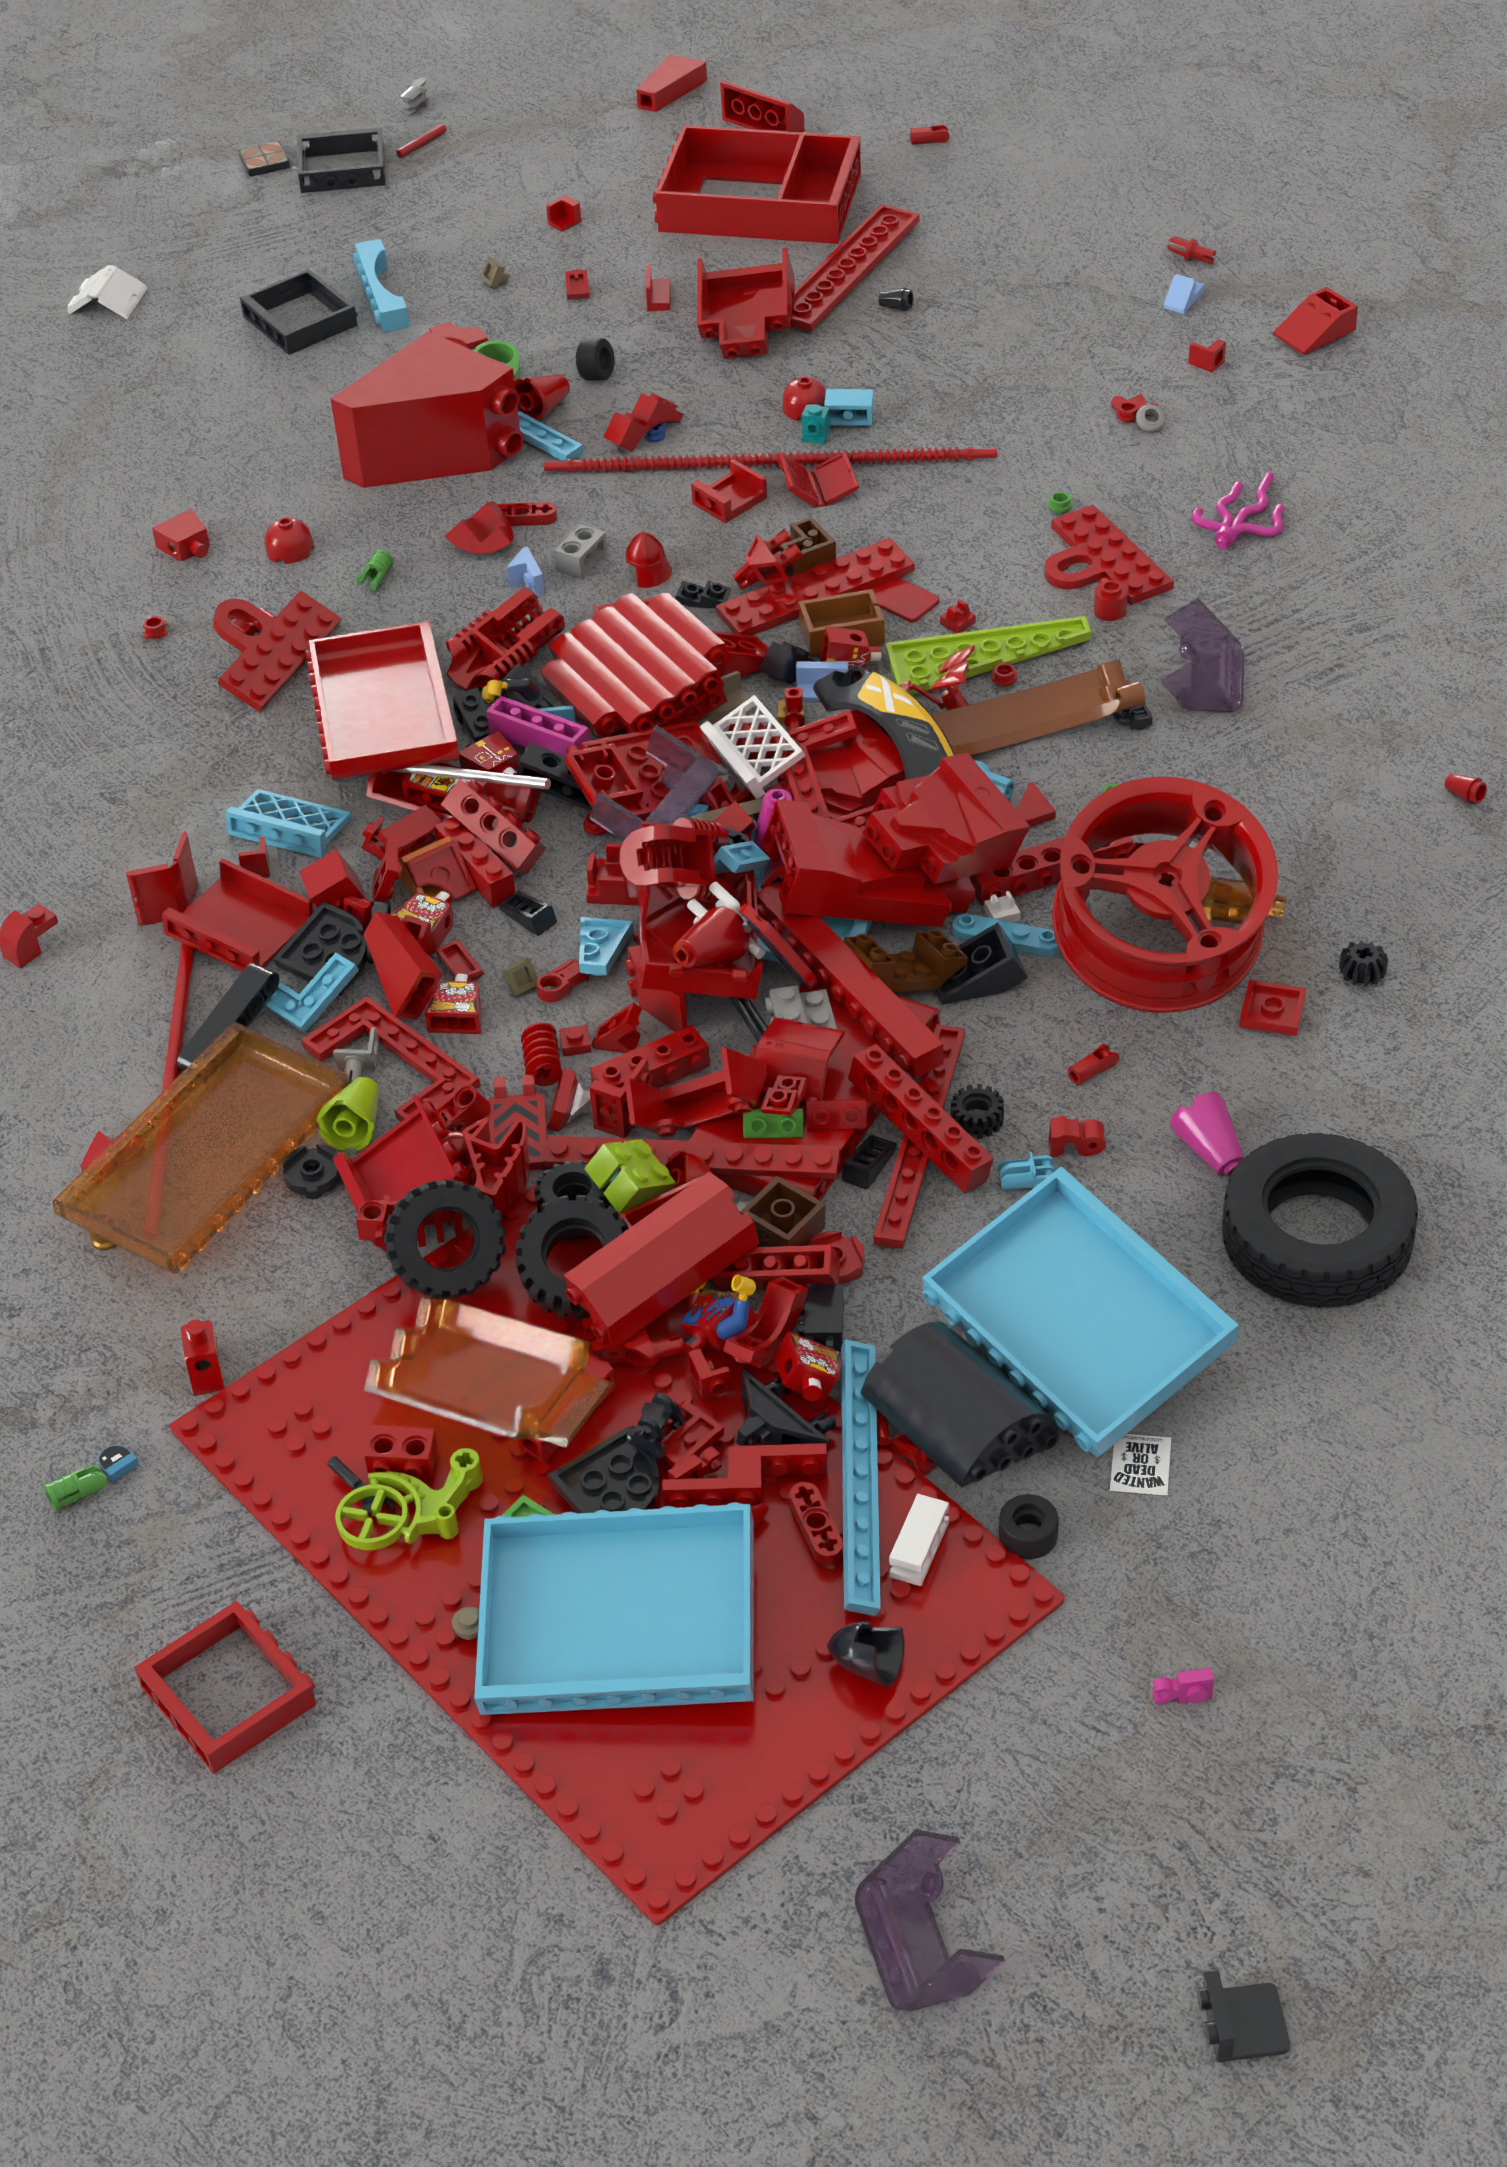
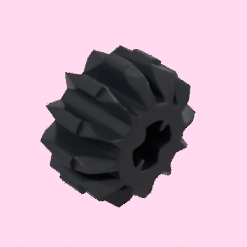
M1360 940L1359 944L1350 942L1349 946L1343 948L1340 954V973L1343 974L1345 981L1352 980L1354 986L1358 983H1363L1365 987L1368 983L1377 985L1378 981L1384 979L1387 973V954L1384 953L1383 946H1374L1373 941L1368 944Z

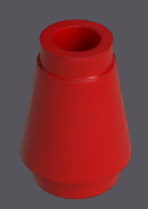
M1449 774L1445 780V788L1469 804L1480 803L1487 792V785L1481 778Z

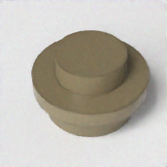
M464 1607L458 1610L452 1618L454 1632L466 1640L478 1637L479 1609Z

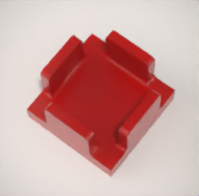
M607 843L605 847L606 859H597L596 853L590 852L587 865V903L639 906L638 885L626 878L619 862L620 849L623 843Z

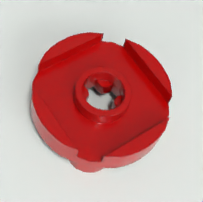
M827 1231L814 1236L809 1241V1246L831 1245L840 1257L839 1284L848 1283L862 1276L865 1263L864 1248L856 1237L851 1235L850 1239L842 1236L840 1231Z

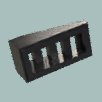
M516 891L498 905L502 912L537 936L557 923L552 905L521 891Z
M870 1135L843 1162L842 1180L846 1183L868 1189L897 1149V1143Z

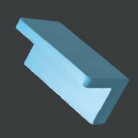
M753 841L721 846L714 856L715 874L729 871L735 874L764 868L770 861V858Z

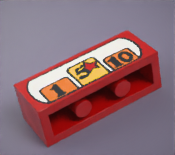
M408 773L402 780L405 802L418 806L426 805L432 810L452 815L441 803L459 779ZM477 781L484 787L483 793L489 797L487 782ZM476 802L474 805V813H476L479 809L478 802Z

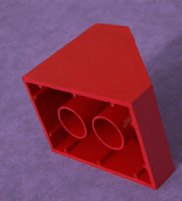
M429 331L330 398L343 478L363 488L491 471L507 458L517 455L523 445V434L520 431L517 408L519 395L515 390L513 368Z

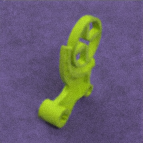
M462 1448L454 1452L450 1458V1473L445 1486L440 1490L430 1489L419 1479L404 1473H368L370 1485L351 1491L341 1500L337 1507L335 1520L339 1535L348 1545L361 1550H377L387 1547L397 1541L402 1535H405V1542L408 1544H413L421 1534H440L445 1539L454 1538L459 1532L455 1513L456 1509L467 1498L469 1492L478 1488L483 1481L478 1453L470 1448ZM394 1488L401 1490L402 1492H404V1493L407 1494V1495L403 1497V1496H402L397 1490H395ZM375 1496L371 1506L372 1515L376 1516L378 1524L394 1526L395 1528L383 1536L369 1539L374 1527L372 1519L368 1518L366 1510L350 1508V1506L358 1500ZM385 1497L396 1501L401 1506L402 1516L379 1513ZM413 1501L416 1506V1512L411 1525L407 1528L409 1523L407 1504ZM343 1518L365 1522L359 1538L351 1535L342 1526Z

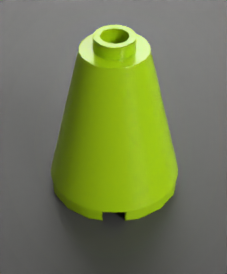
M359 1077L320 1109L317 1116V1122L320 1127L318 1132L328 1145L341 1151H345L347 1148L360 1151L368 1146L375 1130L380 1094L377 1083L370 1078Z

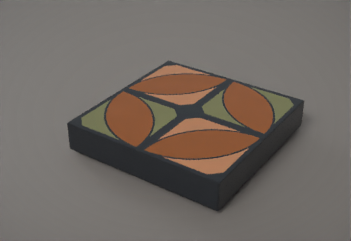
M279 141L238 150L242 163L250 177L290 167L289 160Z

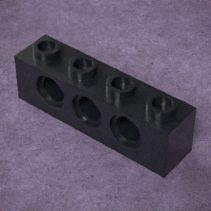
M529 743L520 761L516 775L550 779L551 786L548 790L534 789L594 812L564 763L565 756Z

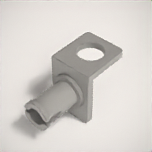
M371 1027L368 1050H334L333 1055L337 1068L345 1069L342 1081L344 1088L362 1076V1069L376 1070L380 1044L376 1027Z

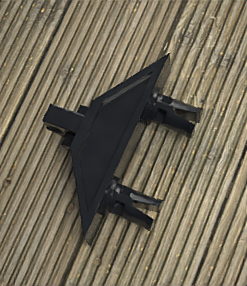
M742 1367L739 1391L745 1421L743 1422L744 1425L737 1430L736 1443L739 1446H754L758 1443L764 1445L826 1443L828 1452L829 1440L823 1434L835 1429L836 1421L833 1415L826 1418L827 1411H823L807 1422L779 1399L792 1392L791 1389L783 1385L780 1376L764 1386Z

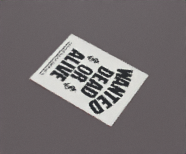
M1126 1434L1116 1442L1113 1447L1110 1491L1167 1496L1171 1437Z

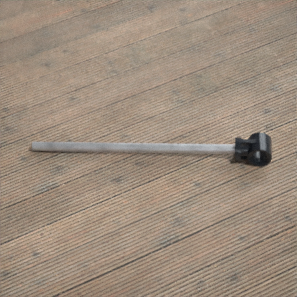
M435 765L393 770L395 772L463 780L473 779L480 782L547 790L551 786V781L547 778Z

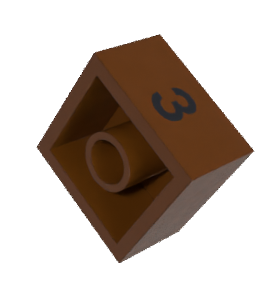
M776 1176L740 1213L744 1214L747 1212L753 1220L760 1243L757 1245L758 1247L807 1246L809 1241L825 1228L826 1204L781 1177Z

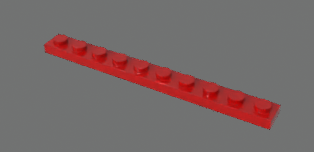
M937 1024L934 1035L943 1043L944 1064L923 1074L919 1086L944 1109L965 1039V1028ZM903 1135L873 1235V1244L904 1249L929 1163V1158L905 1135Z
M547 1136L543 1163L545 1167H552L555 1164L563 1165L565 1161L576 1163L578 1160L584 1161V1164L587 1165L603 1144L623 1143L624 1141L638 1139ZM642 1139L650 1146L654 1156L664 1166L672 1154L680 1150L703 1158L709 1165L712 1174L838 1179L841 1160L840 1147Z

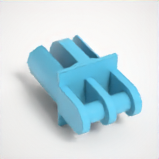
M1029 1152V1158L998 1162L997 1167L1002 1190L1035 1188L1055 1172V1167L1052 1166L1054 1163L1053 1158L1049 1155L1033 1157L1032 1152Z

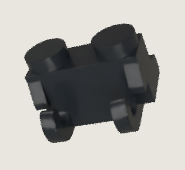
M656 1393L651 1403L643 1405L642 1417L637 1425L629 1428L627 1441L630 1445L636 1446L637 1450L650 1451L655 1458L662 1459L666 1454L665 1445L660 1443L665 1437L662 1432L669 1418L672 1420L670 1427L673 1430H677L679 1426H682L686 1419L679 1406L674 1404L669 1396L664 1393Z

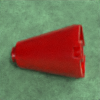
M559 374L525 377L514 381L515 390L519 395L518 411L539 422L570 391L569 382L564 376Z
M725 906L708 910L675 943L673 954L676 961L685 968L737 961L745 955L749 948V932L745 933L742 926L745 923L736 911Z

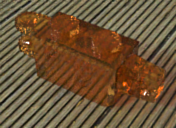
M1211 876L1208 895L1202 905L1208 920L1242 924L1253 905L1251 893L1243 880ZM1275 895L1268 915H1284L1286 896Z

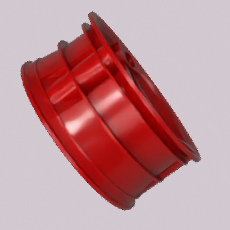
M1158 776L1131 780L1106 790L1095 797L1079 812L1070 825L1063 842L1060 858L1061 880L1056 889L1052 908V926L1058 949L1072 972L1086 986L1111 1002L1127 1008L1151 1013H1171L1196 1009L1221 999L1244 980L1260 953L1264 937V920L1273 905L1278 884V865L1271 840L1257 818L1245 806L1227 793L1202 782L1178 777ZM1162 834L1178 837L1174 841L1157 840L1139 847L1129 858L1097 859L1092 854L1106 844L1135 835ZM1192 841L1198 843L1194 849L1189 846ZM1207 849L1214 851L1225 859L1238 872L1251 893L1253 905L1245 920L1236 930L1227 927H1212L1202 905L1208 895L1211 881L1209 868L1203 859ZM1090 890H1102L1126 895L1133 906L1142 913L1153 918L1169 920L1187 941L1186 952L1163 953L1150 951L1117 938L1108 932L1088 909L1086 901ZM1190 915L1199 933L1196 932L1187 916Z

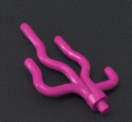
M1272 472L1265 474L1256 493L1258 503L1243 507L1238 512L1234 522L1231 513L1226 507L1237 500L1243 488L1241 482H1235L1230 493L1222 497L1216 504V511L1223 519L1222 523L1203 518V509L1200 507L1195 508L1192 513L1191 519L1193 523L1201 528L1216 531L1215 542L1217 547L1222 550L1230 548L1234 544L1236 537L1242 533L1263 537L1278 535L1284 526L1281 517L1285 507L1282 504H1278L1272 513L1271 521L1274 526L1264 527L1244 523L1247 516L1258 514L1267 508L1269 501L1266 493L1274 479V474Z

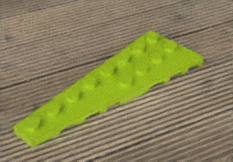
M1086 616L889 642L885 643V651L895 683L899 685L910 680L912 684L914 683L926 691L930 690V687L936 680L944 676L945 673L940 674L939 672L940 666L950 656L971 645L975 646V650L965 661L968 663L965 678L994 670L1001 663L1014 664L1091 640V629ZM916 690L909 691L911 695L919 693Z

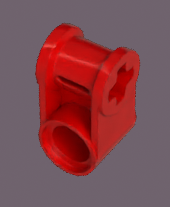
M464 1085L445 1102L436 1107L439 1115L436 1117L447 1130L455 1131L454 1125L457 1127L456 1131L462 1132L472 1124L485 1118L490 1111L491 1105L472 1085Z

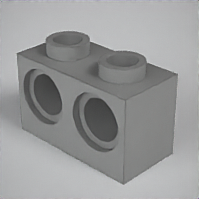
M580 524L554 550L556 570L582 578L608 552L606 532Z

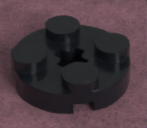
M316 1144L317 1148L311 1149L302 1146L286 1156L283 1162V1178L285 1185L292 1192L305 1195L308 1199H318L323 1193L335 1187L342 1179L332 1159L338 1153L326 1145ZM318 1168V1169H317L316 1171H314V1172H307V1169L314 1170V1169Z

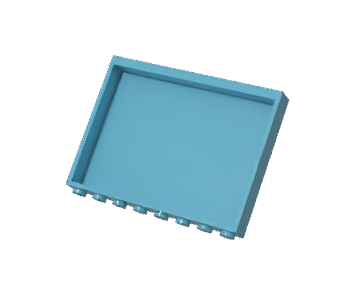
M1062 1166L922 1277V1295L932 1307L937 1306L941 1309L946 1320L953 1327H960L965 1332L967 1340L974 1347L980 1346L995 1367L999 1368L1001 1366L1008 1373L1009 1379L1020 1389L1023 1387L1030 1394L1032 1400L1042 1409L1045 1408L1052 1415L1060 1429L1064 1431L1067 1429L1074 1435L1076 1443L1085 1452L1090 1451L1097 1458L1238 1341L1239 1325Z
M734 1502L721 1506L699 1504L694 1507L685 1508L665 1506L661 1509L650 1510L632 1508L627 1511L614 1512L598 1510L594 1513L577 1514L575 1512H565L561 1515L531 1514L525 1517L498 1516L485 1519L474 1695L480 1715L754 1701V1520L750 1504Z

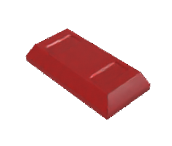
M459 939L434 949L436 955L453 977L457 974H466L472 982L481 978L484 974V971Z

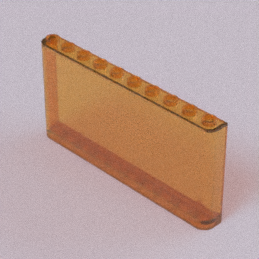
M233 1022L52 1201L54 1213L173 1274L178 1273L188 1266L190 1260L206 1247L208 1241L225 1227L226 1222L235 1213L241 1211L245 1202L253 1194L260 1191L266 1180L278 1172L286 1156L313 1135L315 1129L319 1126L317 1116L320 1109L348 1086V1075L237 1022Z

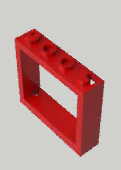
M237 1600L134 1667L140 1687L213 1774L316 1706L313 1689L316 1686L312 1678L306 1672L301 1674L298 1671L297 1664L288 1651L282 1652L278 1648V1642L271 1631L268 1629L263 1631L259 1626L260 1623L255 1613L250 1608L245 1610ZM241 1628L292 1686V1689L216 1740H213L162 1678Z

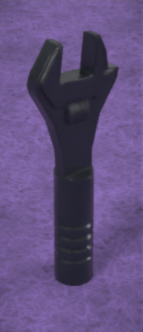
M337 1456L329 1459L327 1466L352 1490L366 1486ZM375 1496L361 1499L362 1509L366 1510L367 1514L376 1518V1516L372 1515L371 1511ZM385 1497L383 1505L386 1504L393 1512L394 1500Z

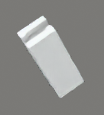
M917 1493L889 1557V1564L893 1566L890 1570L891 1578L922 1586L949 1523V1517L945 1516L949 1509V1502Z

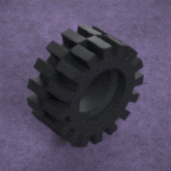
M977 1084V1088L973 1089L972 1085H967V1091L960 1088L958 1094L954 1093L953 1100H951V1117L970 1136L973 1137V1134H976L978 1139H983V1134L986 1133L987 1137L992 1136V1130L997 1133L1000 1130V1126H1003V1097L999 1096L997 1090L992 1092V1087L990 1086L982 1089V1084ZM972 1109H982L987 1112L982 1114H973L968 1111Z

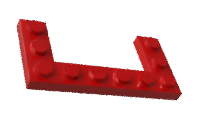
M850 710L787 732L805 754V757L786 770L795 801L808 802L812 813L829 819L830 816L808 753L859 735ZM774 736L778 744L781 736ZM786 750V751H783V754H782V757H781V758H787L788 756H790L791 754H793L795 751H794V750ZM875 805L833 820L864 830L871 813L875 812L873 810Z
M368 996L302 1039L303 1048L322 1062L331 1056L335 1049H341L364 1032L370 1035L371 1027H376L379 1041L383 1046L433 1082L418 1093L417 1096L424 1102L431 1101L435 1107L445 1102L464 1085H472L475 1089L480 1087V1080L476 1075ZM411 1098L394 1110L397 1120L403 1121L418 1109L414 1099Z

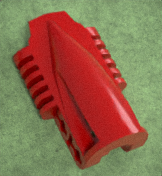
M524 587L493 612L490 610L484 611L476 620L469 623V626L464 627L455 637L453 636L446 642L447 649L452 656V661L446 675L456 686L466 692L475 688L485 687L490 680L502 681L517 663L523 667V664L525 665L536 656V650L564 631V616L554 608L543 612L542 606L538 603V596L529 588ZM527 614L530 616V620L525 617Z
M678 818L673 825H654L639 828L625 838L620 849L619 862L622 872L629 881L636 885L676 888L680 897L684 899H696L707 902H717L719 900L709 891V887L713 882H718L730 894L734 888L733 881L725 878V872L715 874L714 856L721 846H726L729 843L726 829L718 822Z

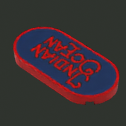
M744 904L737 910L744 922L795 978L810 990L818 984L816 975L773 926L767 920L765 921L757 915V911L752 906Z

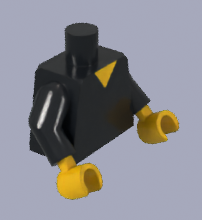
M519 663L513 667L502 681L490 680L487 686L482 689L481 696L484 702L494 703L497 695L510 698L536 709L554 707L544 698L548 690Z

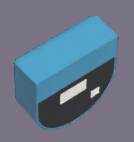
M121 1445L105 1448L100 1453L98 1459L102 1473L111 1482H114L139 1465L137 1458L126 1447Z

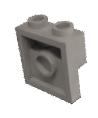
M796 985L769 990V997L765 998L767 1015L773 1016L770 1018V1023L775 1017L837 1029L826 989L799 993L798 986Z

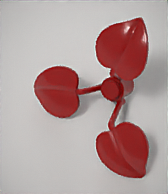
M971 645L953 654L940 666V674H945L936 680L930 689L931 691L946 688L947 690L940 696L942 701L916 684H912L910 680L899 685L908 692L916 690L937 704L941 710L946 708L948 711L968 706L969 704L961 695L962 692L957 685L966 683L965 676L968 663L965 661L975 650V646Z

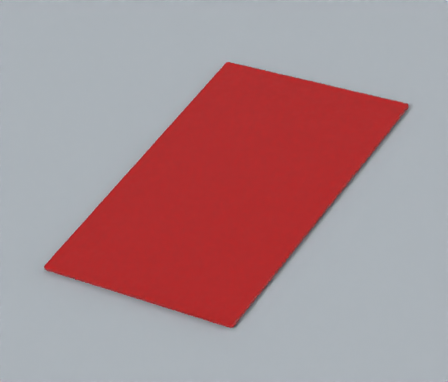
M534 1184L524 1191L520 1200H517L511 1207H506V1210L501 1213V1223L506 1228V1236L504 1237L505 1254L501 1255L499 1261L501 1265L497 1272H493L490 1276L491 1280L485 1285L478 1287L477 1291L469 1295L459 1296L458 1298H436L418 1293V1291L405 1285L399 1276H394L170 1424V1430L654 1925H661L1064 1603V1594L1017 1554L1008 1550L995 1535L923 1474L919 1473L910 1463L892 1450L891 1447L888 1445L880 1446L877 1440L880 1611L876 1616L844 1610L843 1557L837 1564L831 1566L818 1563L790 1507V1490L795 1484L800 1482L814 1484L818 1488L843 1541L842 1406L829 1395L824 1401H807L803 1394L792 1390L791 1393L779 1399L807 1422L818 1416L821 1412L827 1411L826 1418L833 1415L836 1427L823 1434L829 1440L827 1474L762 1476L763 1502L767 1504L769 1510L754 1528V1701L480 1715L474 1699L478 1637L471 1640L461 1638L453 1630L452 1618L458 1610L464 1607L480 1608L484 1520L502 1516L522 1495H525L555 1515L575 1512L550 1484L548 1474L626 1427L636 1426L642 1417L643 1405L651 1403L656 1393L666 1394L677 1405L687 1400L724 1426L725 1435L712 1445L721 1454V1457L717 1460L721 1463L722 1467L712 1474L707 1473L703 1478H728V1446H739L736 1443L737 1430L744 1425L743 1422L745 1421L739 1391L742 1367L764 1386L780 1376L774 1358L765 1367L760 1369L751 1364H742L735 1361L732 1355L723 1350L703 1348L701 1351L706 1360L710 1359L712 1361L714 1370L729 1366L732 1375V1390L722 1395L702 1400L689 1373V1359L686 1352L661 1358L655 1366L640 1368L623 1362L611 1363L610 1365L614 1370L616 1388L544 1463L519 1449L516 1427L560 1343L565 1340L574 1346L582 1347L591 1356L593 1353L591 1344H587L584 1336L585 1329L582 1320H575L573 1314H568L566 1319L559 1318L553 1310L548 1314L540 1308L538 1302L534 1303L530 1299L527 1290L524 1289L515 1261V1258H517L515 1246L516 1241L521 1240L519 1231L522 1225L526 1224L529 1226L528 1217L534 1211H537L534 1193L537 1184ZM471 1226L464 1230L462 1235L455 1236L423 1257V1259L430 1265L442 1269L452 1268L466 1260L473 1248L474 1235ZM591 1237L585 1240L577 1238V1241H570V1238H566L556 1244L547 1258L548 1268L554 1275L564 1279L563 1275L600 1250L603 1245ZM687 1297L645 1327L649 1338L655 1341L678 1333L681 1334L683 1342L688 1338L681 1327V1320L687 1312ZM590 1313L584 1314V1319L591 1317ZM371 1425L435 1428L438 1453L432 1479L420 1478L419 1480L430 1489H442L451 1470L450 1458L452 1454L459 1449L470 1448L478 1453L483 1481L478 1488L469 1492L467 1498L456 1509L455 1513L459 1532L454 1538L445 1539L440 1534H421L413 1544H408L405 1542V1535H402L397 1541L387 1547L377 1550H361L348 1545L339 1535L335 1520L336 1510L341 1500L353 1490L327 1466L329 1459L337 1456L364 1484L370 1485L364 1454ZM673 1430L671 1433H669V1434L662 1440V1443H663L666 1439H668L673 1433H675L677 1430ZM655 1458L658 1466L660 1486L657 1500L652 1509H661L664 1507L662 1480L669 1479L668 1470L671 1467L661 1459ZM394 1488V1489L397 1490L403 1497L407 1495V1494H405L404 1492H402L401 1490ZM917 1493L949 1502V1509L945 1516L949 1517V1523L922 1586L891 1578L890 1570L893 1566L889 1564L890 1554ZM805 1496L799 1497L804 1499L806 1509L810 1508V1499H806ZM361 1500L352 1504L350 1508L362 1509ZM394 1501L393 1512L385 1504L381 1507L379 1513L402 1516V1508ZM413 1501L407 1504L409 1512L407 1528L411 1525L416 1512V1506ZM368 1514V1518L372 1519L374 1525L369 1539L383 1536L395 1528L394 1526L378 1524L377 1518ZM343 1518L342 1526L348 1533L359 1538L365 1522ZM816 1518L810 1520L807 1524L811 1528L817 1529L823 1527L825 1522ZM826 1538L822 1539L823 1548H826L828 1552L833 1551V1549L829 1548ZM864 1621L870 1623L873 1628L902 1627L905 1640L904 1659L897 1681L892 1687L884 1688L873 1681L858 1677L854 1673L845 1670L827 1649V1644L833 1634L848 1624Z

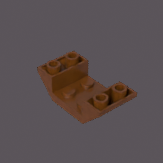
M939 930L916 933L912 952L901 951L896 954H888L871 936L866 934L844 937V943L893 993L936 990L966 965L969 959L957 945L953 944Z

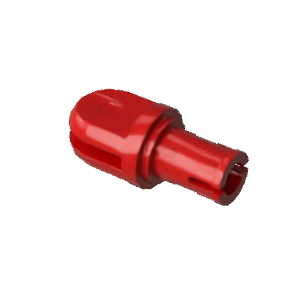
M1172 236L1169 241L1177 245L1167 244L1169 251L1184 256V260L1187 261L1195 258L1211 265L1215 259L1213 256H1216L1215 250L1199 246L1197 240L1193 238L1187 240Z

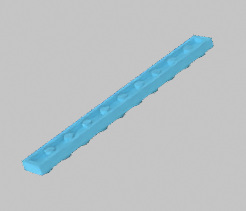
M845 1339L841 1346L844 1610L876 1616L880 1611L876 1408L860 1394L864 1381L875 1364V1346Z

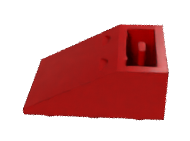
M1324 287L1310 294L1274 330L1273 336L1305 355L1355 331L1358 306L1330 288Z

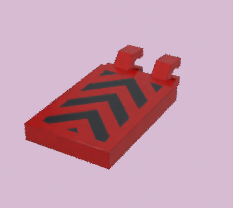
M534 1074L522 1075L524 1094L507 1096L505 1077L493 1078L494 1097H489L491 1106L487 1115L491 1141L499 1144L512 1124L517 1119H524L527 1128L530 1171L549 1169L543 1163L547 1142L545 1098L541 1096V1093H536Z

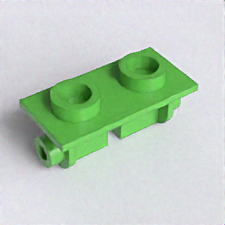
M752 1109L751 1112L743 1114L744 1138L803 1137V1109H797L791 1116L762 1113L761 1109Z

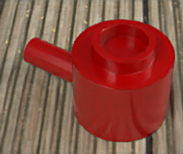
M1108 578L1100 579L1094 593L1095 615L1105 621H1116L1123 618L1127 613V587L1121 582L1109 580Z

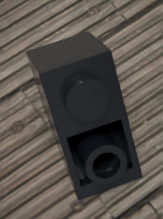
M772 641L759 669L781 681L792 684L796 681V662L816 661L809 658L810 652L798 646L796 647L786 641L782 645Z

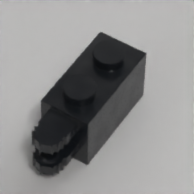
M843 1284L806 1285L809 1290L800 1316L805 1317L804 1321L798 1322V1335L841 1352L844 1319Z

